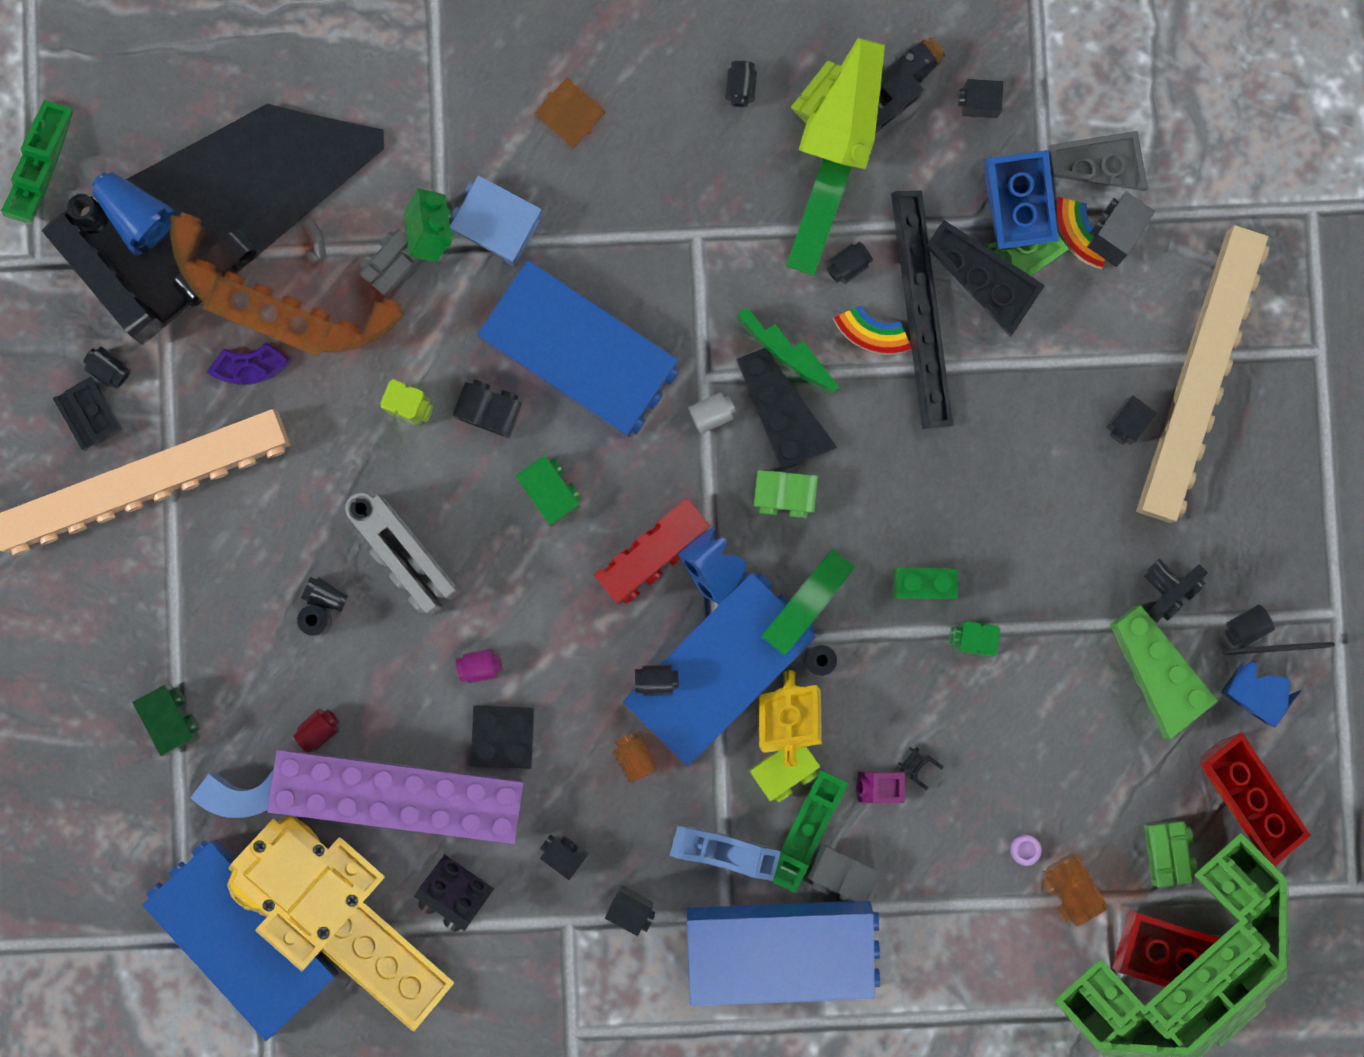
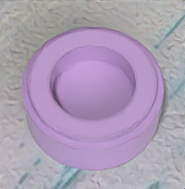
M1022 834L1011 842L1010 854L1017 863L1029 866L1035 864L1041 857L1042 848L1035 837Z

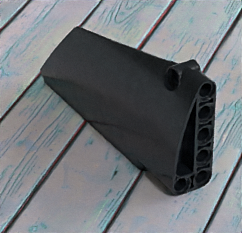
M267 103L126 179L171 206L177 212V218L171 216L169 220L173 226L155 246L149 249L145 245L139 249L143 254L134 255L128 249L95 197H89L83 193L72 196L68 201L67 210L46 225L42 232L119 325L133 339L144 345L189 306H197L209 298L384 149V130L312 115ZM90 206L89 212L81 216L82 210Z

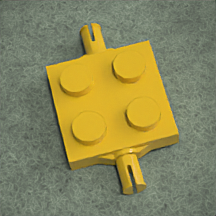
M793 670L783 672V688L759 695V748L763 753L784 751V766L791 767V764L793 767L797 765V749L822 744L821 690L818 685L795 686L796 672Z

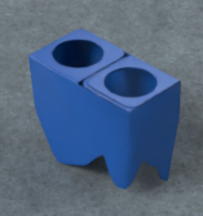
M714 526L692 541L678 553V556L692 576L701 594L711 601L721 604L744 579L747 572H744L746 562L735 555H722L727 541L725 538L712 541L715 536Z
M1246 655L1220 693L1265 725L1275 728L1301 690L1289 694L1290 680L1285 677L1270 675L1256 679V662L1252 660L1244 666L1247 658Z

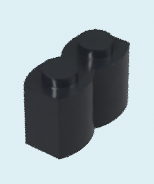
M474 379L472 384L465 382L453 417L510 439L523 406L522 402L517 401L519 396L506 390H502L501 394L489 390V384Z

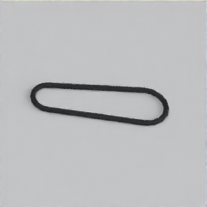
M1321 642L1225 649L1222 651V654L1235 655L1334 647L1335 643Z

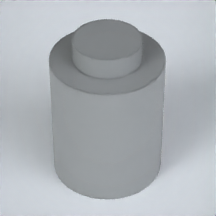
M721 392L688 407L699 434L733 420L732 413L736 412L729 395L723 397Z

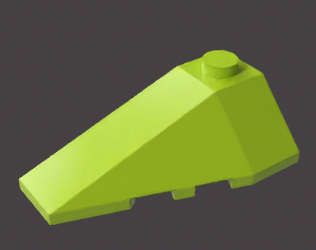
M861 38L856 40L839 68L840 75L832 88L827 87L823 94L825 99L817 112H812L808 118L799 146L800 151L843 165L866 169L875 140L885 45Z

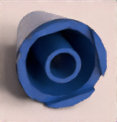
M104 172L92 183L94 187L92 190L93 196L128 249L134 255L143 254L139 249L145 245L149 249L155 246L173 226L169 221L171 216L177 218V212L171 206L114 172L108 174Z

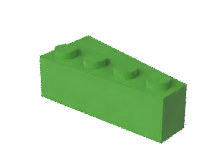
M1141 605L1131 607L1110 624L1123 655L1133 671L1135 681L1140 686L1147 701L1146 704L1159 727L1158 730L1162 738L1172 739L1218 702Z

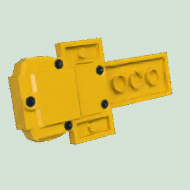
M288 816L278 822L272 819L229 866L228 869L232 873L227 887L231 897L244 909L266 916V919L255 930L301 972L322 951L411 1031H415L453 986L454 982L364 903L365 899L385 876L341 837L327 849L312 829L296 817Z

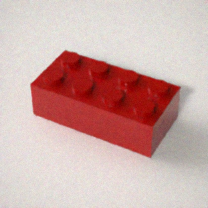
M1129 909L1112 968L1119 973L1166 987L1221 937Z

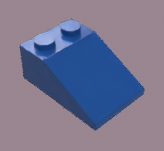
M1048 150L983 160L986 190L998 249L1059 241Z

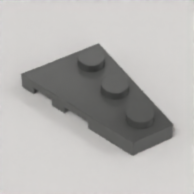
M1138 131L1048 146L1053 177L1140 191L1148 190Z

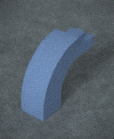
M273 771L261 785L254 789L235 787L216 772L209 773L190 799L205 810L228 818H245L268 811Z
M677 826L670 856L722 867L757 879L773 881L781 851L709 830L690 826Z

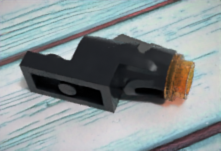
M930 37L927 41L922 40L918 44L914 43L883 61L880 95L888 104L881 102L878 105L875 134L921 98L924 89L920 84L934 68L941 64V59L945 57L942 47L935 39Z

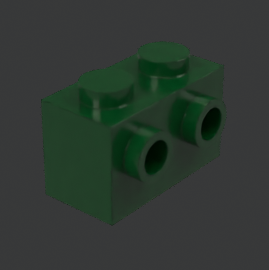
M172 684L163 685L132 702L160 756L169 755L200 738L197 733L200 730L199 725L192 714H187L183 706L185 698L178 687L174 688Z

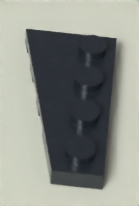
M945 220L942 221L926 246L1009 337L1014 334L1045 287V285Z
M765 348L736 359L781 471L837 449L835 443Z

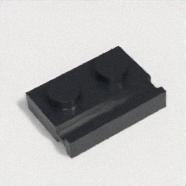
M91 376L64 391L65 393L53 398L83 451L123 430L98 384Z

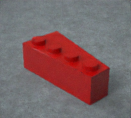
M686 498L659 520L652 530L649 529L632 543V547L628 550L625 549L614 557L606 569L602 570L601 568L593 576L618 605L622 602L628 605L640 595V592L637 590L645 582L652 585L663 575L661 569L669 562L672 566L677 564L681 560L678 553L692 541L707 532L711 525Z

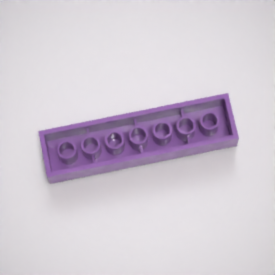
M278 748L267 812L515 844L523 782L516 779Z

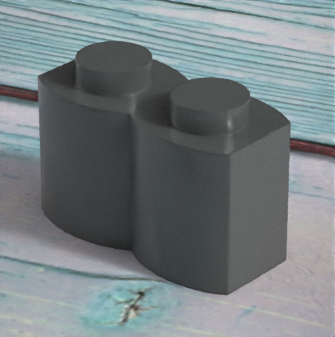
M822 844L807 877L814 882L812 887L827 895L832 890L841 894L839 900L842 902L868 901L881 872Z

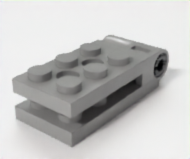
M364 493L354 494L348 499L345 506L347 517L372 546L373 549L369 551L372 557L380 566H388L392 571L388 576L399 589H407L411 594L408 601L418 613L434 615L442 606L387 540L386 537L391 533L395 535L411 555L408 561L419 574L424 575L426 573L430 578L427 585L437 597H445L452 600L461 593L386 499L379 495L373 498ZM364 507H367L366 515H364Z

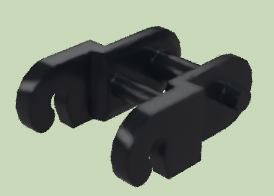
M909 747L910 755L903 764L901 762L897 764L901 766L900 771H908L913 775L910 779L927 791L929 787L917 779L920 769L929 761L941 770L944 766L929 755L926 758L918 753L920 750L918 747L915 749ZM918 756L922 760L916 769L912 771L908 767L915 757Z

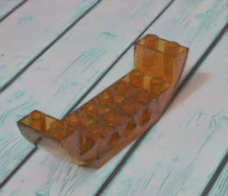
M181 212L180 217L176 215L171 216L170 237L174 257L181 274L190 288L205 303L203 309L317 357H320L322 352H341L359 348L375 341L391 330L404 316V312L399 310L401 304L384 298L382 303L376 301L363 333L357 331L358 325L344 319L341 320L340 324L329 320L331 314L316 307L312 308V311L301 308L303 302L285 295L283 299L273 296L274 290L259 283H255L254 287L244 284L246 278L231 271H226L225 275L215 271L217 266L202 259H197L196 262H193L207 229L200 226L202 220L184 212ZM239 292H244L249 297L250 302L245 309L238 307L235 302V297ZM267 304H273L278 309L279 314L275 321L268 320L264 316V308ZM296 316L303 317L307 321V330L303 333L295 331L292 327V320Z

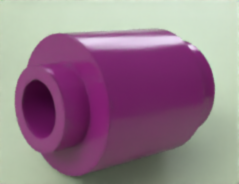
M493 649L465 653L463 657L456 658V668L460 682L475 683L498 678V672L503 669L500 654H495Z

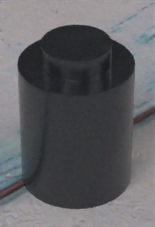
M1258 604L1226 623L1228 629L1225 630V635L1233 646L1238 645L1242 648L1273 632L1275 626L1267 611Z

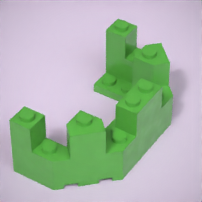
M1242 833L1194 874L1195 878L1238 922L1149 1003L1144 1006L1102 959L1095 963L1054 1000L1069 1020L1103 1057H1202L1215 1044L1220 1048L1223 1047L1267 1007L1265 999L1288 979L1291 919L1289 915L1287 878Z

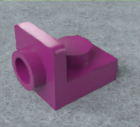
M858 772V780L856 782L858 802L873 804L905 803V773Z

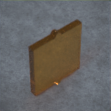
M566 78L553 93H548V99L534 114L571 148H574L587 133H592V127L603 117L606 111L570 79Z

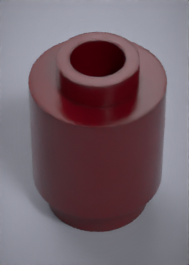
M319 708L297 727V732L293 737L304 751L318 750L339 731L337 726L339 720L329 709L324 711Z

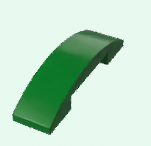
M823 158L786 267L811 276L815 275L852 166Z
M832 548L761 635V638L785 656L855 569V566Z
M823 770L819 771L780 850L781 853L774 880L771 882L796 893L808 869L812 855L846 790L848 782Z

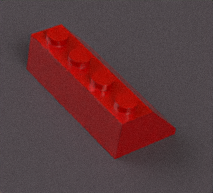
M1242 732L1220 740L1201 755L1200 766L1253 845L1275 867L1311 836Z

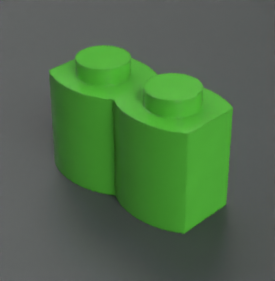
M758 470L754 507L760 508V514L777 515L778 510L790 511L789 517L807 518L808 513H814L818 476Z

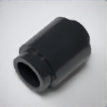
M733 61L731 68L728 69L725 99L731 101V105L734 107H748V103L755 101L757 71L755 70L754 63Z
M860 241L855 245L851 243L828 260L830 267L827 268V271L836 283L841 281L846 285L868 269V264L873 261V258Z
M102 346L97 350L92 348L83 360V363L86 364L84 371L108 387L113 386L119 389L131 372V369L126 367V362Z
M309 605L299 612L297 624L303 633L310 636H321L330 630L332 616L324 607ZM314 614L317 617V624L311 626L310 617Z
M814 646L805 656V665L812 674L825 676L835 669L837 656L833 649L828 646ZM821 654L825 655L828 659L827 664L822 667L816 662V658Z
M672 664L642 666V669H635L636 694L666 696L673 695V689H679L678 670L672 671Z

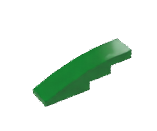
M47 100L43 101L20 148L22 157L11 178L13 186L1 209L4 217L32 225L56 168L73 114L72 108Z
M748 307L737 314V320L755 341L783 366L806 382L831 395H834L839 390L838 385L803 340L793 347L776 324L765 330Z

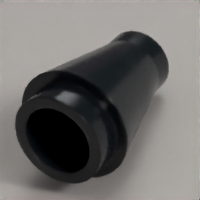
M311 576L301 596V599L308 601L307 605L321 606L342 612L348 595L343 594L320 577L316 579Z

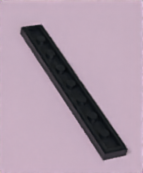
M922 190L895 191L891 193L922 429L953 426L931 255L926 247L929 240Z

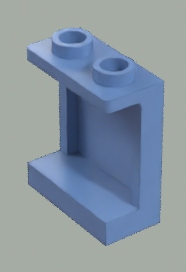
M478 175L475 182L470 181L463 193L465 200L460 208L456 207L453 210L449 219L451 224L450 230L453 231V234L463 236L502 257L506 263L516 267L544 216L542 209Z

